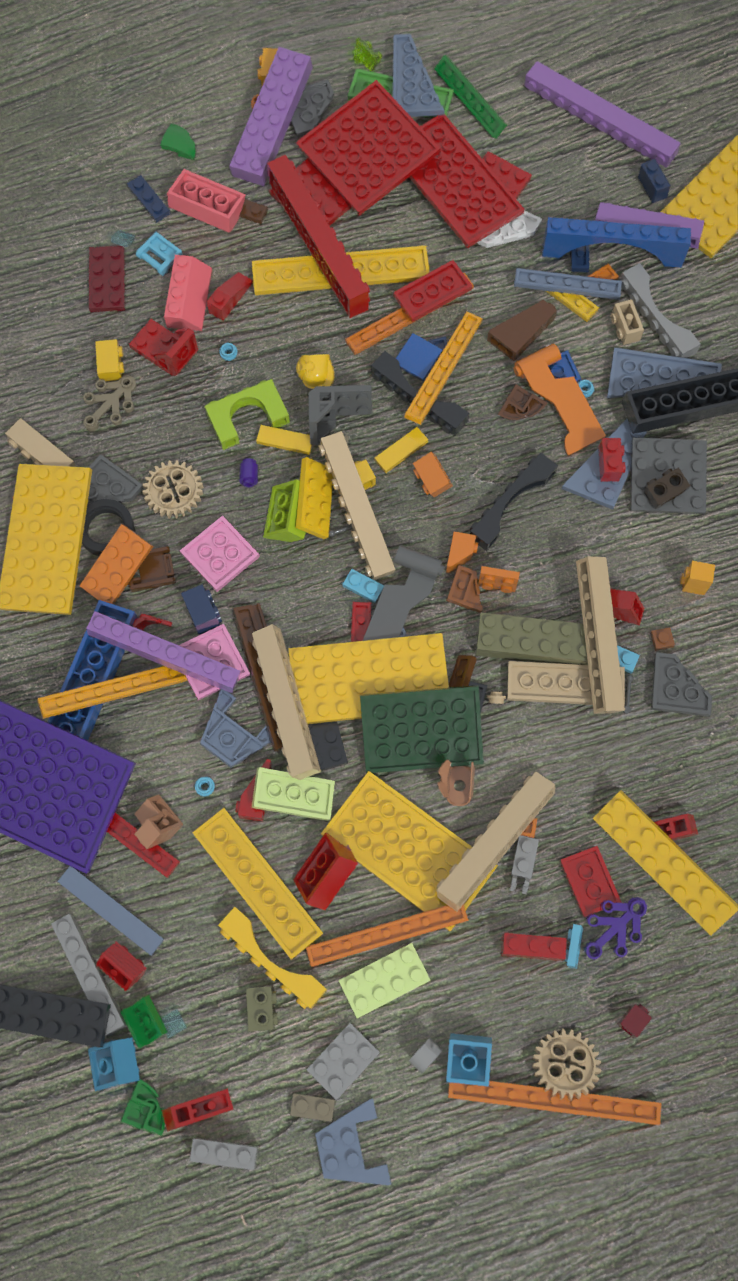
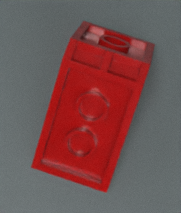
M152 319L147 322L129 343L131 349L172 376H177L198 351L194 331L184 328L177 329L172 333Z

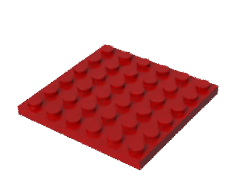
M377 80L296 142L297 147L359 216L441 153L440 147Z

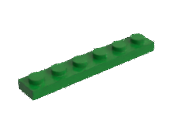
M444 55L434 68L435 71L454 90V93L489 134L497 139L507 124L452 60Z

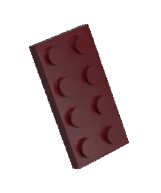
M124 245L89 247L90 312L125 311Z

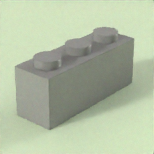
M193 1138L190 1161L255 1170L259 1146Z

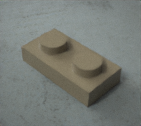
M293 1093L290 1116L332 1122L335 1100Z

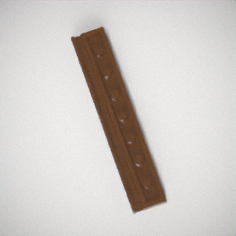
M257 603V605L235 607L232 612L274 752L280 751L283 747L282 740L277 734V722L272 716L273 707L267 698L268 689L262 680L263 671L258 664V653L252 643L254 640L252 633L267 627L260 603Z

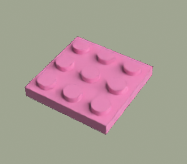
M223 515L180 550L183 557L216 592L221 590L260 557L258 552Z
M224 624L179 645L240 670L238 681L250 676V672ZM185 675L197 700H201L221 690Z

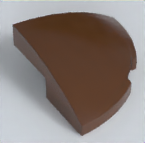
M515 384L497 415L509 420L530 418L539 413L546 406L547 402Z

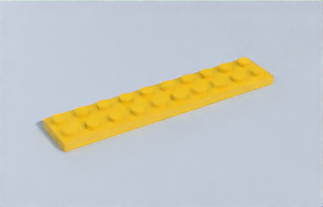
M426 245L346 253L351 256L354 268L359 269L362 281L368 285L410 282L429 273ZM313 256L252 261L255 295L332 289Z

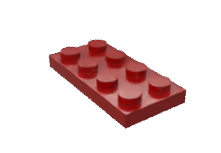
M451 260L393 292V296L411 322H414L472 290V284L455 261Z

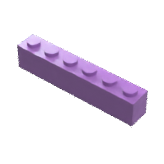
M601 202L595 221L691 228L690 248L696 249L699 247L704 227V221L696 218H686L679 215H669L662 212H652L645 209H635L628 206Z

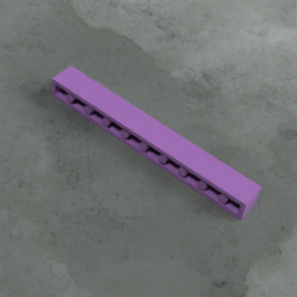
M537 61L526 74L524 86L530 91L539 94L544 99L553 102L558 107L567 110L572 115L581 118L586 123L595 126L600 131L607 133L650 159H656L658 164L667 168L677 155L681 144L679 141Z

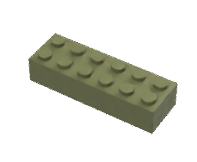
M480 613L476 656L536 663L588 665L584 626L582 623Z

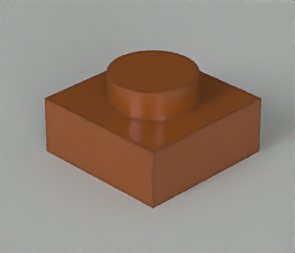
M670 627L651 631L650 634L655 651L675 646Z

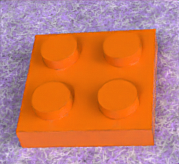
M482 566L478 586L485 590L499 589L504 593L515 592L520 572Z

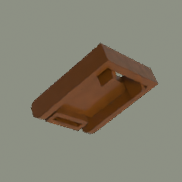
M168 546L151 549L139 567L140 577H132L129 582L131 592L176 583L172 558L169 553L170 548Z

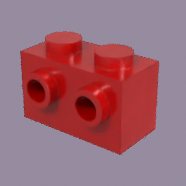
M602 438L598 448L600 481L619 482L626 470L625 462H622L624 445H621V438Z

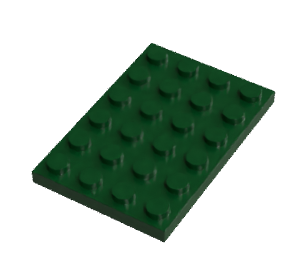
M478 685L360 695L366 773L368 771L379 773L440 768L446 760L451 762V767L471 765V762H474V765L484 764Z

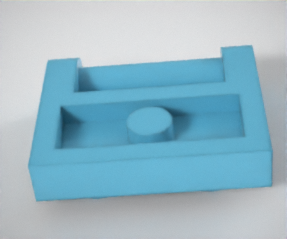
M157 232L136 252V256L139 259L145 260L157 269L161 276L166 275L168 269L173 265L175 255H183L179 248ZM150 250L162 259L164 263L160 264L148 255L147 252Z

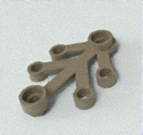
M123 376L116 382H105L104 380L96 382L95 386L99 392L117 389L114 393L93 395V393L87 392L84 394L83 399L87 405L104 402L93 415H88L84 418L83 424L87 431L93 432L98 429V420L111 406L112 415L110 420L112 424L120 425L122 423L119 398L123 394L125 397V401L122 404L124 411L130 413L134 410L132 392L136 388V381L132 376Z

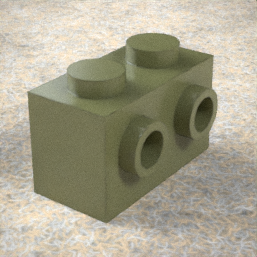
M271 986L246 988L248 1032L275 1030V1025H278V1013L274 1012L273 1004H277L276 991H273Z

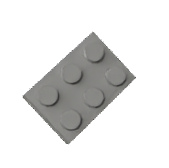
M349 1023L308 1067L307 1071L337 1100L380 1052Z

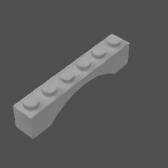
M639 263L622 272L620 281H622L621 288L629 294L630 300L632 299L633 303L637 305L641 315L646 317L652 330L657 332L661 342L666 344L670 350V354L681 358H689L696 354L700 347V342L691 330L672 323L656 307L650 293V276L643 266Z
M68 914L51 923L87 999L111 1004L105 1036H111L127 1027L118 1004L110 993L93 960L75 916Z

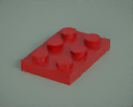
M489 151L483 157L485 163L517 199L531 180L532 174Z
M598 846L560 860L583 918L589 914L602 911L601 903L604 900L622 903ZM610 903L605 904V909L611 907Z

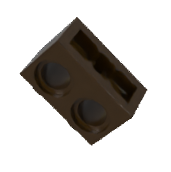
M679 467L675 470L670 468L662 474V478L658 480L654 478L646 483L647 487L644 489V493L655 510L690 488L691 485ZM670 479H675L678 485L673 486L670 483ZM654 488H659L662 491V495H656Z

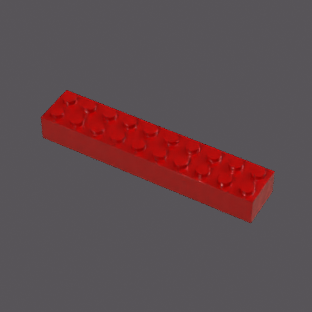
M285 154L268 162L269 185L348 317L353 318L369 310L370 289L368 284L362 281L359 269L354 268L351 256L345 253L343 243L337 240L334 228L328 225L326 215L320 212L317 200H313L309 187H305L303 184V178L300 173L297 174L293 161H289Z

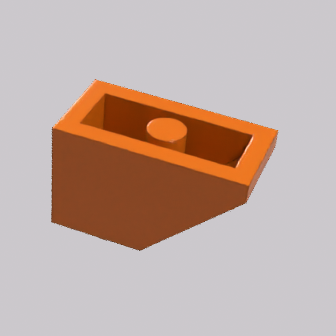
M454 531L446 573L453 572L457 569L458 565H464L472 559L473 553H477L478 542H475L476 535Z

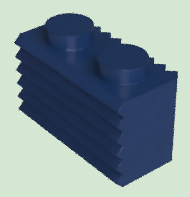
M652 159L642 163L638 178L641 184H643L645 192L649 195L648 197H650L652 203L666 199L671 185L656 159Z

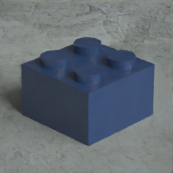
M203 584L181 593L198 635L220 626L219 623L222 620L209 589L205 590Z

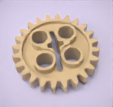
M169 460L166 466L163 462H161V468L154 466L156 471H149L151 477H145L147 483H143V487L146 489L143 490V494L146 496L144 499L148 503L149 508H153L155 514L160 511L161 517L167 513L169 519L172 514L176 518H178V513L185 516L186 510L192 513L190 507L197 508L195 501L201 502L199 495H203L201 490L203 483H201V476H198L197 470L193 471L192 465L186 468V462L179 465L178 460H176L174 465ZM167 476H170L172 484L180 500L179 503H177L175 500L174 494L166 478ZM177 476H182L180 480H175ZM160 483H165L162 487L157 486ZM183 492H189L186 496L181 495ZM168 498H171V499H172V500H171L170 502H168V503H165V502H164L165 499H168Z
M562 1029L560 1035L555 1030L553 1038L547 1034L545 1036L546 1041L540 1040L539 1044L541 1047L536 1046L535 1052L538 1054L532 1057L537 1063H534L532 1068L538 1069L534 1077H541L538 1084H546L545 1092L551 1089L552 1097L556 1093H560V1100L567 1095L569 1101H571L573 1094H575L577 1099H580L581 1092L587 1095L589 1093L588 1088L593 1090L595 1087L593 1082H598L599 1080L595 1074H600L601 1069L596 1066H599L601 1061L595 1060L599 1052H592L595 1045H587L588 1037L581 1040V1033L574 1036V1032L571 1030L566 1035L565 1030ZM553 1048H560L563 1055H555ZM575 1052H579L582 1054V1061H579L574 1057ZM564 1061H568L569 1068L565 1067ZM550 1069H557L560 1073V1076H552L550 1073ZM571 1073H577L581 1081H574L571 1078Z

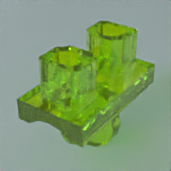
M360 37L356 38V45L352 50L354 54L353 61L356 64L362 62L370 71H374L376 64L381 62L382 54L379 51L374 52L372 44L368 40L363 41Z

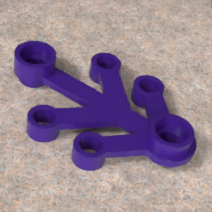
M639 897L631 898L628 903H615L610 900H604L601 903L602 910L607 913H611L613 910L626 911L621 917H598L595 914L587 916L586 922L592 927L598 925H610V927L595 942L591 941L585 945L584 952L586 956L591 959H598L602 955V947L616 933L617 945L614 947V953L618 957L626 956V924L631 919L632 930L628 934L629 940L633 943H639L642 940V934L640 933L641 917L647 911V904ZM606 903L611 904V908L609 910L605 909ZM635 904L639 905V909L637 911L633 910V906ZM592 917H596L594 924L590 923ZM634 933L638 934V938L636 940L632 939V935ZM591 946L595 947V951L593 953L589 952V948ZM620 947L624 949L622 954H618V948Z

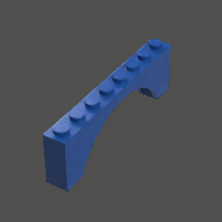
M548 217L543 240L542 257L560 258L567 252L582 246L598 243H620L636 246L651 252L660 259L664 266L682 268L691 244V228Z

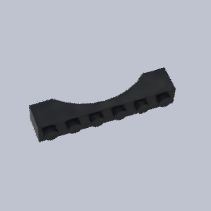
M384 351L371 365V375L376 381L384 383L388 390L396 392L404 402L412 403L418 392L405 379L399 361ZM435 400L427 417L431 422L439 424L446 433L456 436L469 421L470 413L457 403Z
M542 453L537 457L533 456L528 462V467L525 470L522 469L517 474L516 481L514 483L510 482L505 488L506 492L502 496H497L491 509L487 508L481 515L482 519L472 524L469 530L471 535H476L475 542H478L480 547L488 551L499 538L500 520L508 505L525 491L545 486L556 474L558 465Z

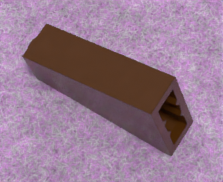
M543 299L490 329L487 341L511 360L515 361L555 320L557 309L553 304Z

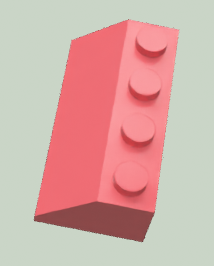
M183 169L167 192L169 208L229 233L238 222L246 197L241 192Z
M175 255L164 314L167 328H189L196 331H202L212 267L193 256Z

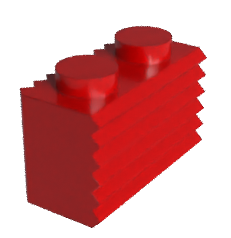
M117 941L101 954L96 963V966L102 969L124 991H127L139 981L147 969L140 959H136L125 946H121Z

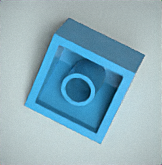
M450 1033L446 1082L489 1086L492 1037Z
M133 1038L115 1040L104 1043L103 1047L88 1049L95 1091L140 1080Z

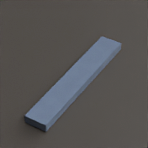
M516 268L514 287L617 300L620 299L622 281L520 268Z
M69 866L57 881L149 955L152 956L165 940L75 868Z

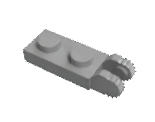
M519 836L511 871L512 879L509 891L514 892L517 885V877L524 878L521 889L522 894H527L537 853L538 839Z

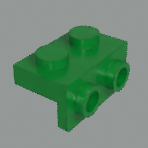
M149 995L121 1011L122 1017L139 1049L155 1042L168 1033Z

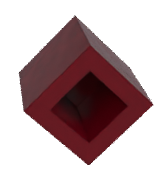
M633 1004L617 1025L632 1038H637L652 1017L648 1015L649 1010L643 1005L639 1004L637 1006Z

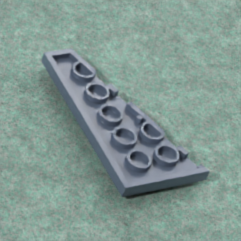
M411 34L394 35L393 98L411 117L444 115L443 106H441L439 97L434 91L431 79L422 64V59L418 55Z
M614 348L607 399L623 397L627 391L721 372L722 364Z
M626 419L609 437L621 438V445H624L622 462H625L626 470L619 482L600 481L599 450L597 449L562 486V489L613 510L631 469L632 438H644L646 432L633 434L628 419Z

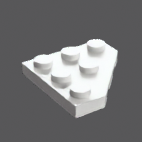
M524 211V214L480 240L477 244L489 248L532 237L539 228L542 219Z

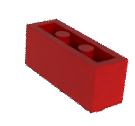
M504 933L502 935L501 956L564 961L566 959V938Z

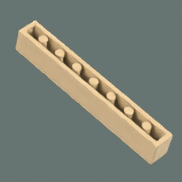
M342 431L321 438L320 445H318L319 451L322 456L325 455L327 460L325 462L328 473H332L334 478L331 480L335 490L339 491V503L341 507H345L347 512L345 518L348 525L351 524L354 530L351 531L352 537L355 542L358 541L360 548L358 552L361 559H365L367 564L365 570L368 577L371 576L373 580H377L395 572L394 564Z
M588 556L577 560L576 566L594 714H612L625 711L607 559L606 557Z
M271 624L253 632L254 640L252 643L255 650H257V661L263 671L262 680L268 689L267 698L273 707L272 716L277 722V734L282 740V752L287 758L288 773L293 778L302 780L321 772L281 629Z
M535 772L532 777L528 776L521 790H517L513 794L511 802L501 808L496 820L492 819L486 832L480 834L474 842L475 845L464 852L460 863L453 865L449 872L450 875L439 882L437 885L438 898L458 912L555 794V784L538 772Z

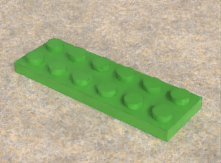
M356 68L348 93V100H351L375 80L393 97V76ZM433 85L434 91L439 97V102L443 106L444 114L447 116L454 90ZM435 115V116H423V117H427V118H432V119H433V118H435V117L438 116V115Z

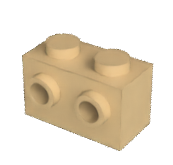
M632 299L616 303L611 313V321L616 325L618 339H621L623 345L640 341L644 328Z

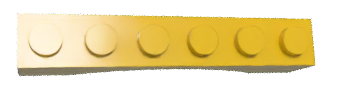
M236 907L218 925L222 929L220 933L227 940L230 938L234 939L237 942L235 947L243 954L247 951L252 956L250 960L258 968L261 965L267 969L265 974L273 981L278 979L282 983L280 988L288 995L291 993L298 997L296 1002L304 1009L307 1006L312 1009L326 993L327 989L312 975L291 973L272 963L262 953L256 942L252 922Z

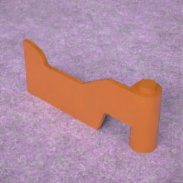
M553 343L515 362L513 370L517 377L526 378L532 391L554 404L569 432L564 440L567 456L599 441L606 437L575 378H554L548 366L561 360V353Z

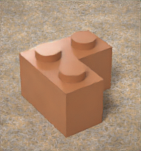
M160 795L148 798L135 812V816L142 824L135 835L146 849L170 840L184 825Z

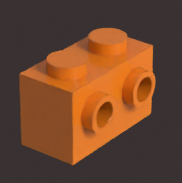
M433 452L428 453L413 463L415 467L413 471L418 479H422L424 483L422 487L427 495L430 494L435 498L453 487Z

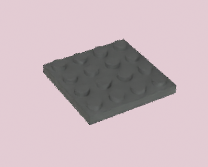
M632 438L630 511L705 514L707 440ZM679 467L691 485L690 488L655 510L644 493V489L647 487L646 483L654 478L657 480L662 478V474L670 468L675 470ZM670 479V483L673 486L678 485L675 479ZM654 488L656 495H662V491L659 488Z

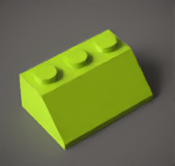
M296 479L272 487L264 538L287 542L304 539L306 532L296 528L299 480Z

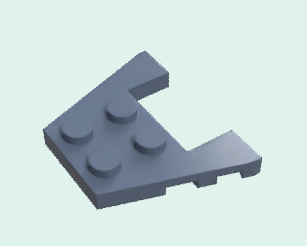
M221 689L200 745L232 768L270 744L271 740L267 726L261 730L257 737H254L225 715L227 710L236 701V697Z
M373 1099L366 1101L315 1134L325 1179L391 1185L387 1164L365 1169L356 1123L377 1118Z

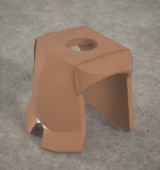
M446 760L438 770L441 776L440 782H437L439 790L450 804L455 806L467 805L470 803L474 791V762H471V768L468 766L451 767V762ZM458 780L465 783V789L462 791H457L454 788V783Z

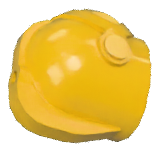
M329 354L301 355L297 362L296 370L306 387L314 389L318 386H332L334 384V368Z

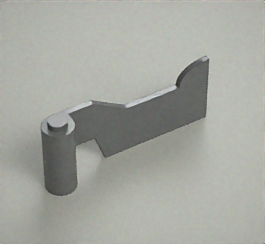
M403 545L399 546L394 563L411 569L405 585H384L363 641L398 638L400 636L409 611L430 595L437 575H442L445 565H442V560Z

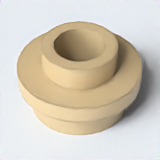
M491 692V695H487V698H489L488 703L504 704L506 696H502V692Z

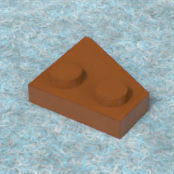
M458 565L446 601L481 613L483 608L480 603L477 572Z

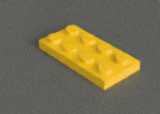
M308 457L303 458L301 462L296 528L321 539L329 538L333 487L331 480L333 476L332 473H328L325 465Z

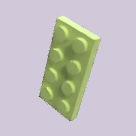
M258 767L252 808L329 821L331 819L335 781L311 776L298 780L290 776L288 772Z
M411 943L340 979L339 983L358 1019L431 980Z

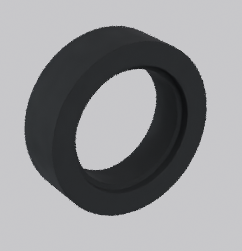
M100 499L87 505L82 544L93 555L100 556L108 543L95 542L89 537V525L98 515L103 513L115 514L123 520L125 526L135 532V525L130 512L118 501Z

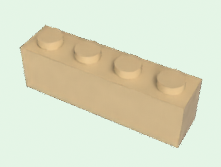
M21 418L5 433L9 439L7 441L8 444L14 449H20V453L27 460L31 458L34 461V465L76 467L72 459Z

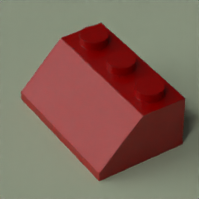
M325 833L293 881L307 905L326 910L350 874L355 870L358 861L348 848L330 834Z

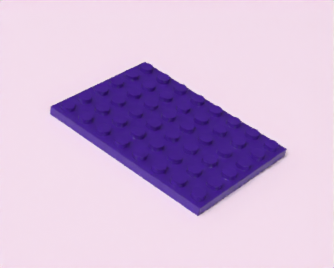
M0 700V833L86 874L89 873L136 762Z

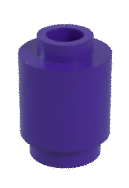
M244 459L240 464L239 482L244 487H253L258 483V465L254 459Z

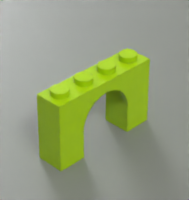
M272 379L261 381L258 385L246 387L238 393L229 394L223 399L211 401L208 405H205L206 414L223 450L240 444L238 434L232 423V417L243 406L253 405L261 408L274 428L290 423L289 414Z

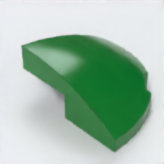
M171 123L160 143L161 149L177 152L178 157L195 160L196 147L189 132L181 126Z
M143 1080L136 1082L120 1123L162 1136L165 1127L162 1114L164 1108H161L157 1100L159 1095Z

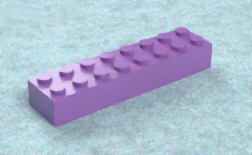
M282 47L278 48L230 163L233 177L261 186L265 185L268 178L267 163L276 159L312 71L311 56Z

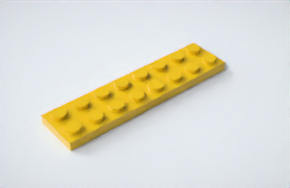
M622 790L594 816L593 819L710 936L738 911V904Z
M225 808L192 832L291 960L323 935L320 928Z

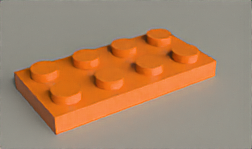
M121 524L80 584V587L97 600L114 605L153 548V545L124 524Z

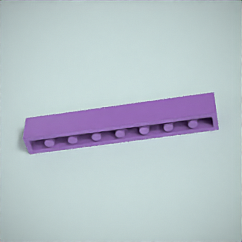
M95 611L86 628L88 635L229 693H233L240 677V670Z

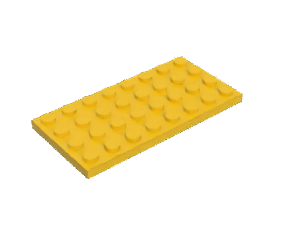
M738 135L661 211L664 214L703 220L704 227L698 249L710 258L738 232Z
M19 464L0 581V610L71 615L92 476L91 468Z
M442 633L288 648L289 660L307 724L362 719L361 694L449 688Z
M370 771L367 772L321 833L322 836L325 833L330 834L344 846L349 845L360 865L423 912L447 905L438 898L437 885L442 879H446L450 875L449 872L453 865L460 863L464 852L472 848V846ZM495 865L491 872L486 876V878L481 882L477 889L464 903L465 910H467V908L472 903L474 898L477 896V894L480 892V890L485 885L487 880L490 878L492 873L495 871L497 865ZM455 925L446 927L445 929L451 932Z

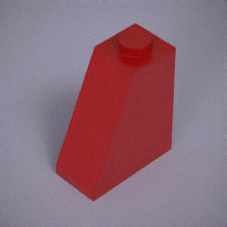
M610 589L613 617L640 625L645 608L636 592Z

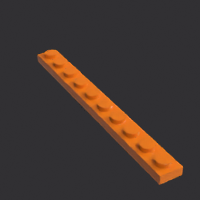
M489 1081V1086L449 1082L448 1098L660 1125L661 1103L596 1094L584 1095L583 1093H581L580 1099H577L575 1094H573L572 1100L569 1101L567 1095L560 1100V1093H556L552 1097L551 1089L545 1092V1088L495 1081Z

